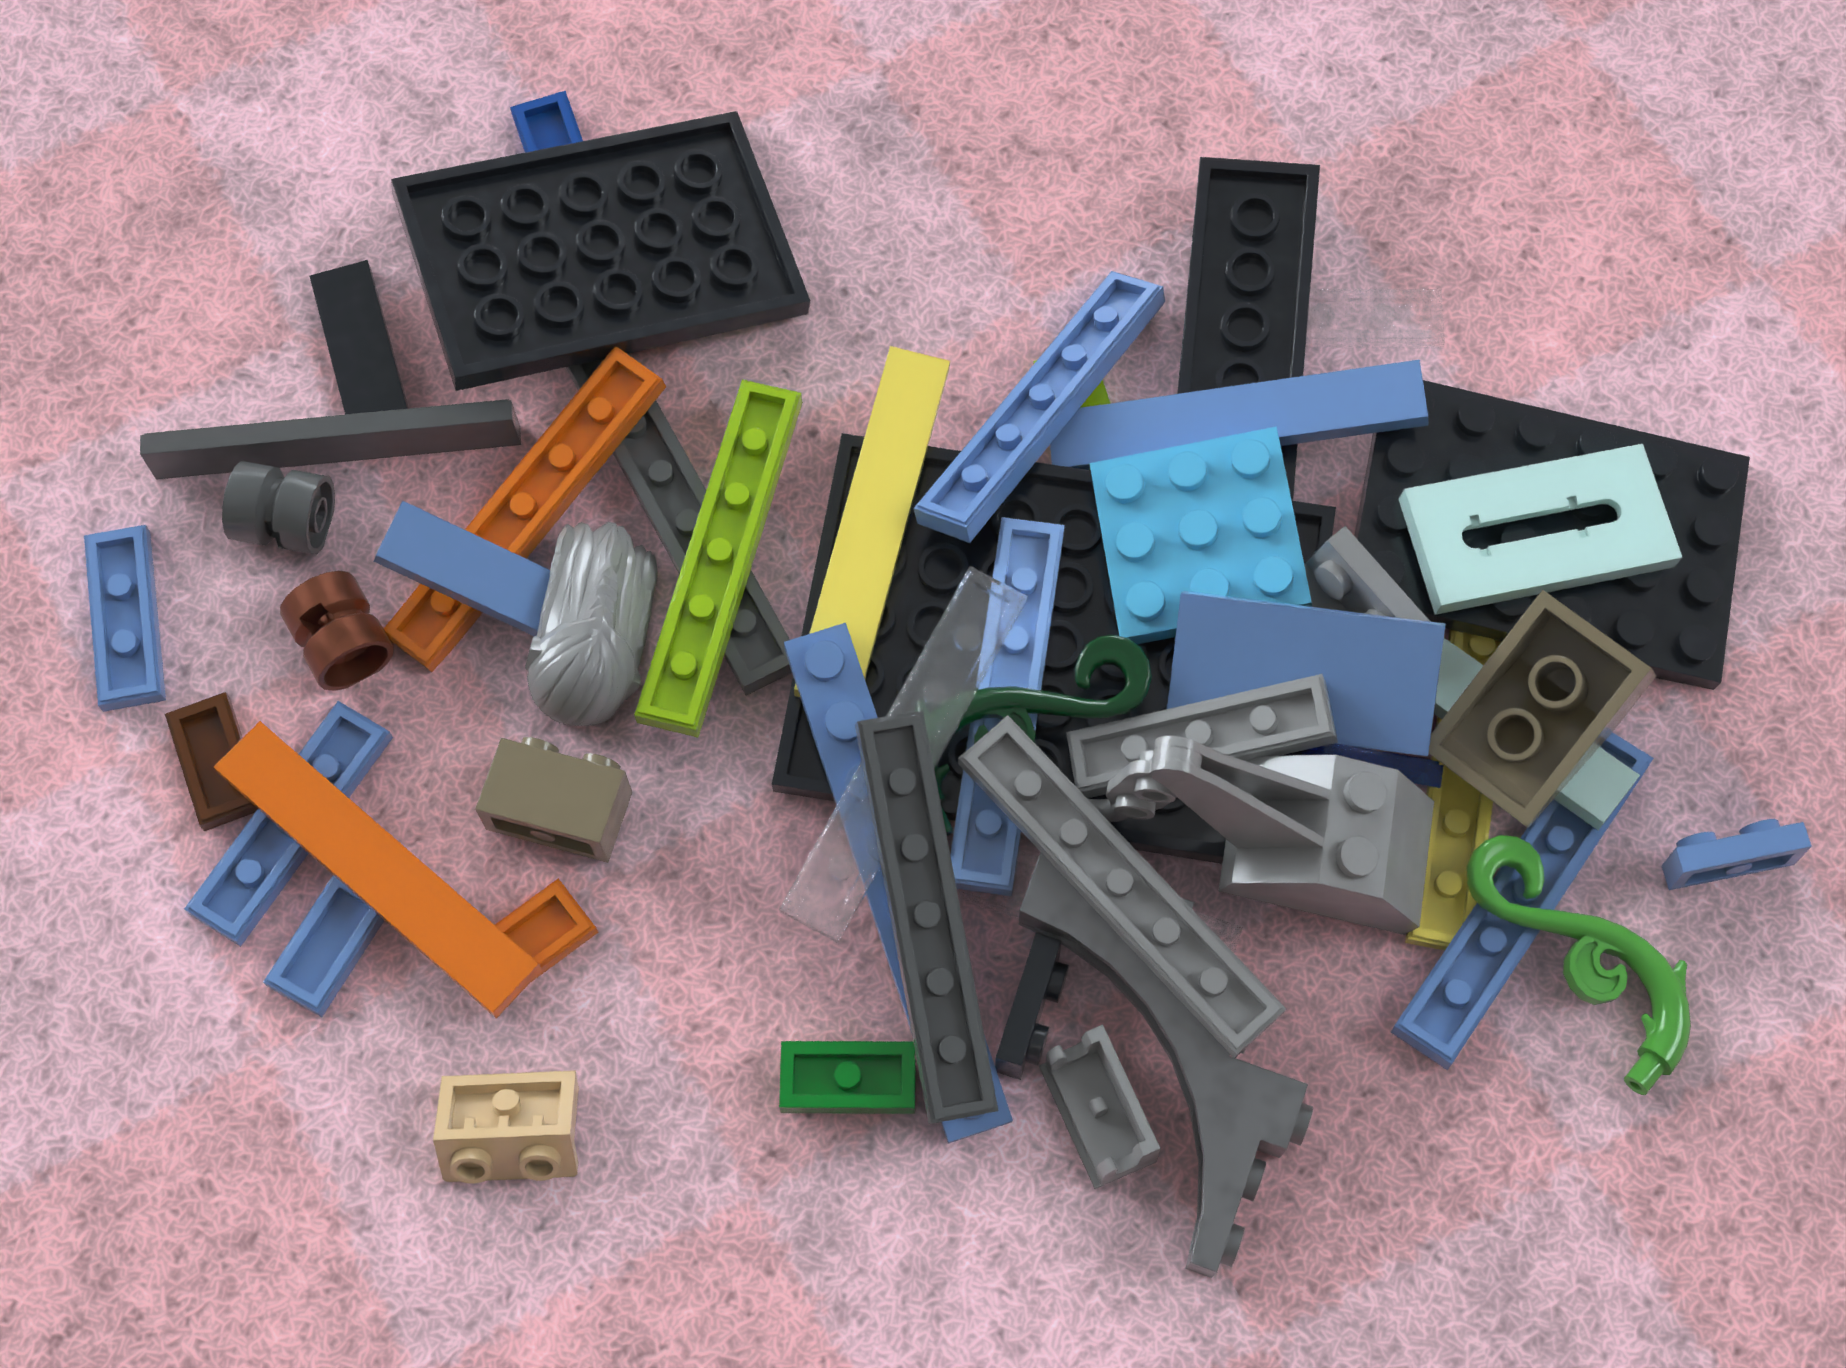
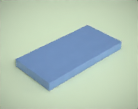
M1183 591L1180 595L1167 709L1323 674L1338 743L1333 744L1428 756L1446 624Z

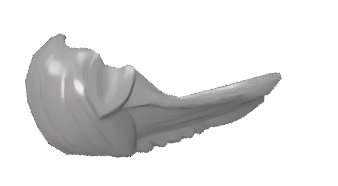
M582 522L578 523L574 528L566 524L556 542L537 636L533 637L525 669L528 671L527 682L534 703L550 719L564 725L590 726L607 721L641 684L638 668L646 643L651 617L653 596L657 582V563L655 555H652L651 551L646 552L643 545L633 546L632 538L624 526H617L615 523L607 522L592 532L589 525Z

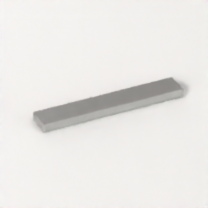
M1008 715L958 758V764L1234 1059L1284 1014L1286 1008Z

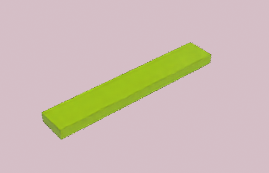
M743 379L741 381L634 714L636 722L639 724L699 738L803 401L800 392Z

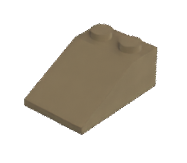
M1542 590L1431 733L1429 754L1529 828L1616 729L1656 678V675L1652 668Z

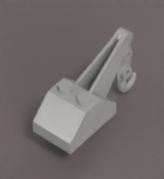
M1162 736L1155 739L1154 750L1141 752L1139 760L1130 762L1109 780L1106 793L1108 799H1088L1109 822H1118L1128 818L1151 819L1155 815V810L1164 808L1178 797L1226 838L1218 892L1403 935L1420 927L1434 801L1397 769L1339 755L1260 756L1247 762L1220 753L1189 738Z

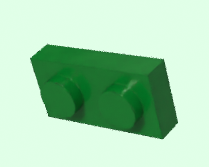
M781 1041L779 1096L781 1113L915 1114L916 1053L913 1041Z

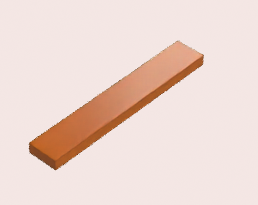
M614 347L465 530L527 559L664 391L666 385L663 379L618 347ZM420 583L383 629L393 644L430 672H433L483 612Z
M261 721L214 766L219 775L496 1019L542 971L537 961Z

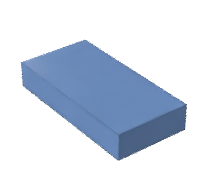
M333 875L263 983L270 989L323 1017L383 924L384 919Z

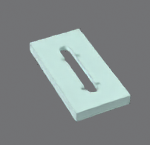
M1643 444L1406 488L1399 497L1401 509L1435 615L1537 595L1542 590L1552 592L1674 568L1683 558ZM1600 504L1612 506L1618 516L1617 521L1586 527L1585 530L1578 531L1574 529L1488 546L1487 549L1483 550L1468 547L1462 539V532L1466 530Z

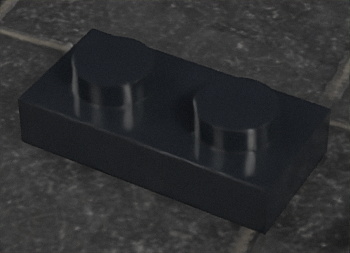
M1039 933L1035 934L996 1054L995 1068L997 1073L1021 1080L1026 1062L1039 1065L1050 1029L1048 1026L1039 1024V1020L1046 1000L1055 1003L1059 1002L1069 970L1068 964L1058 962L1062 940Z

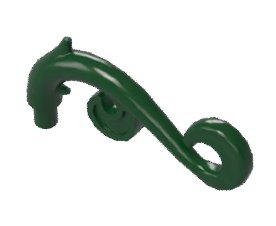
M1117 635L1099 636L1086 644L1078 657L1075 667V682L1078 688L1085 691L1090 689L1091 675L1095 669L1103 665H1114L1125 676L1126 685L1117 696L1107 700L1084 699L1048 691L1006 686L988 687L961 694L941 704L931 714L924 701L916 703L915 712L923 710L940 803L942 804L946 800L941 785L950 771V766L946 763L938 767L939 760L945 745L961 728L982 718H999L1003 720L1008 715L1035 743L1036 733L1028 714L1085 719L1110 718L1126 714L1140 706L1148 694L1152 679L1149 659L1142 648L1129 638ZM985 725L978 727L974 736V744L989 732ZM941 805L946 835L949 836L954 830Z

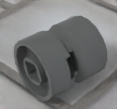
M241 461L234 467L225 489L222 505L224 533L228 539L259 545H267L273 538H276L278 548L317 555L324 547L334 514V483L330 476L291 470L284 477L279 467Z

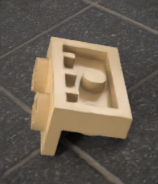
M576 1070L442 1076L433 1136L442 1179L446 1182L475 1184L490 1180L531 1179L545 1181L552 1178L576 1176L578 1173V1157L574 1138L579 1092Z

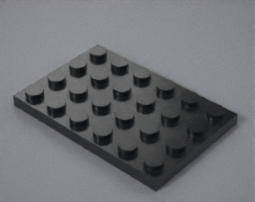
M737 111L391 179L392 195L455 391L605 359L614 347H618L628 354L807 315L809 313V295Z
M1423 380L1428 411V426L1373 433L1354 536L1431 622L1445 623L1446 629L1492 638L1501 642L1539 594L1435 615L1399 502V497L1404 489L1643 444L1683 558L1674 568L1547 593L1651 667L1656 678L1712 690L1721 683L1750 457ZM1600 504L1466 530L1462 532V539L1468 547L1483 550L1487 549L1488 546L1574 529L1578 531L1585 530L1586 527L1617 521L1618 516L1612 506Z

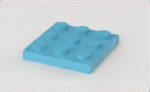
M1277 426L1089 463L1119 636L1129 638L1136 644L1176 637L1180 595L1183 591L1312 607Z

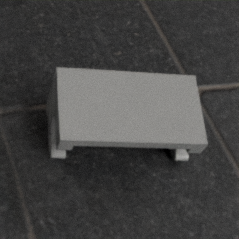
M1103 1025L1086 1031L1081 1037L1082 1041L1073 1047L1063 1050L1060 1045L1055 1046L1046 1054V1062L1039 1065L1094 1189L1156 1163L1161 1149Z

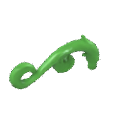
M1499 835L1484 841L1472 852L1466 867L1467 885L1472 897L1483 909L1505 921L1523 927L1578 939L1570 947L1564 958L1563 975L1569 988L1580 1000L1593 1005L1612 1002L1626 988L1628 979L1626 967L1618 964L1611 970H1605L1600 964V955L1602 953L1618 957L1640 978L1651 1001L1652 1018L1647 1013L1641 1017L1646 1031V1039L1637 1050L1640 1057L1639 1060L1624 1077V1082L1634 1092L1646 1095L1661 1075H1671L1688 1045L1691 1020L1689 1002L1686 997L1687 963L1684 960H1679L1672 969L1666 958L1647 940L1628 928L1604 918L1509 903L1499 894L1494 886L1493 877L1496 870L1503 866L1514 868L1521 874L1525 884L1523 897L1526 899L1536 898L1542 892L1545 881L1544 867L1540 855L1530 843L1516 836Z

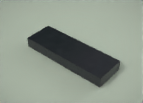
M368 260L310 275L345 415L409 409Z

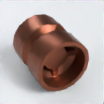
M338 570L312 577L294 588L280 605L282 619L294 641L299 646L304 647L303 657L318 685L324 690L336 691L349 688L379 672L388 664L393 656L394 647L379 620L374 615L369 614L370 604L357 580L350 572Z

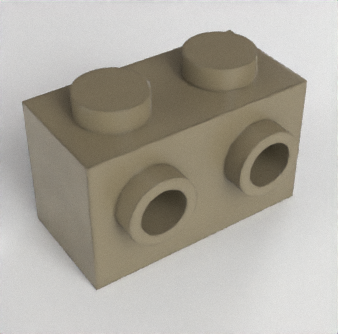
M524 737L520 743L501 738L475 810L486 830L608 863L632 795V789L626 772L620 769L621 766L617 762L605 756L586 753L580 759L559 753V749L555 745L542 739Z

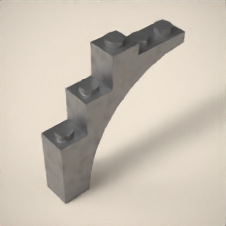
M1040 852L1019 910L1018 925L1035 933L1062 940L1061 945L1067 947L1107 976L1144 1016L1170 1058L1190 1110L1198 1157L1197 1218L1185 1269L1212 1278L1217 1273L1220 1263L1232 1267L1238 1253L1245 1227L1233 1222L1241 1198L1254 1201L1266 1166L1265 1161L1255 1158L1257 1150L1280 1158L1287 1150L1289 1142L1300 1146L1303 1142L1313 1112V1106L1302 1103L1308 1084L1230 1057L1227 1050ZM1182 898L1193 909L1195 902Z

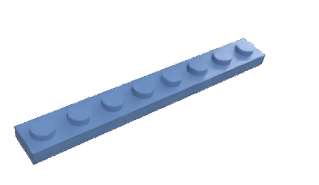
M843 623L785 641L784 649L911 1031L855 729L857 721L878 717L847 625ZM986 1038L985 1042L998 1111L941 1122L948 1144L1013 1122Z

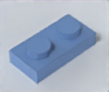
M1767 819L1743 827L1739 830L1740 835L1717 839L1714 832H1702L1685 837L1676 843L1677 847L1661 866L1668 889L1674 890L1795 865L1812 847L1805 824L1800 822L1780 826L1777 819Z

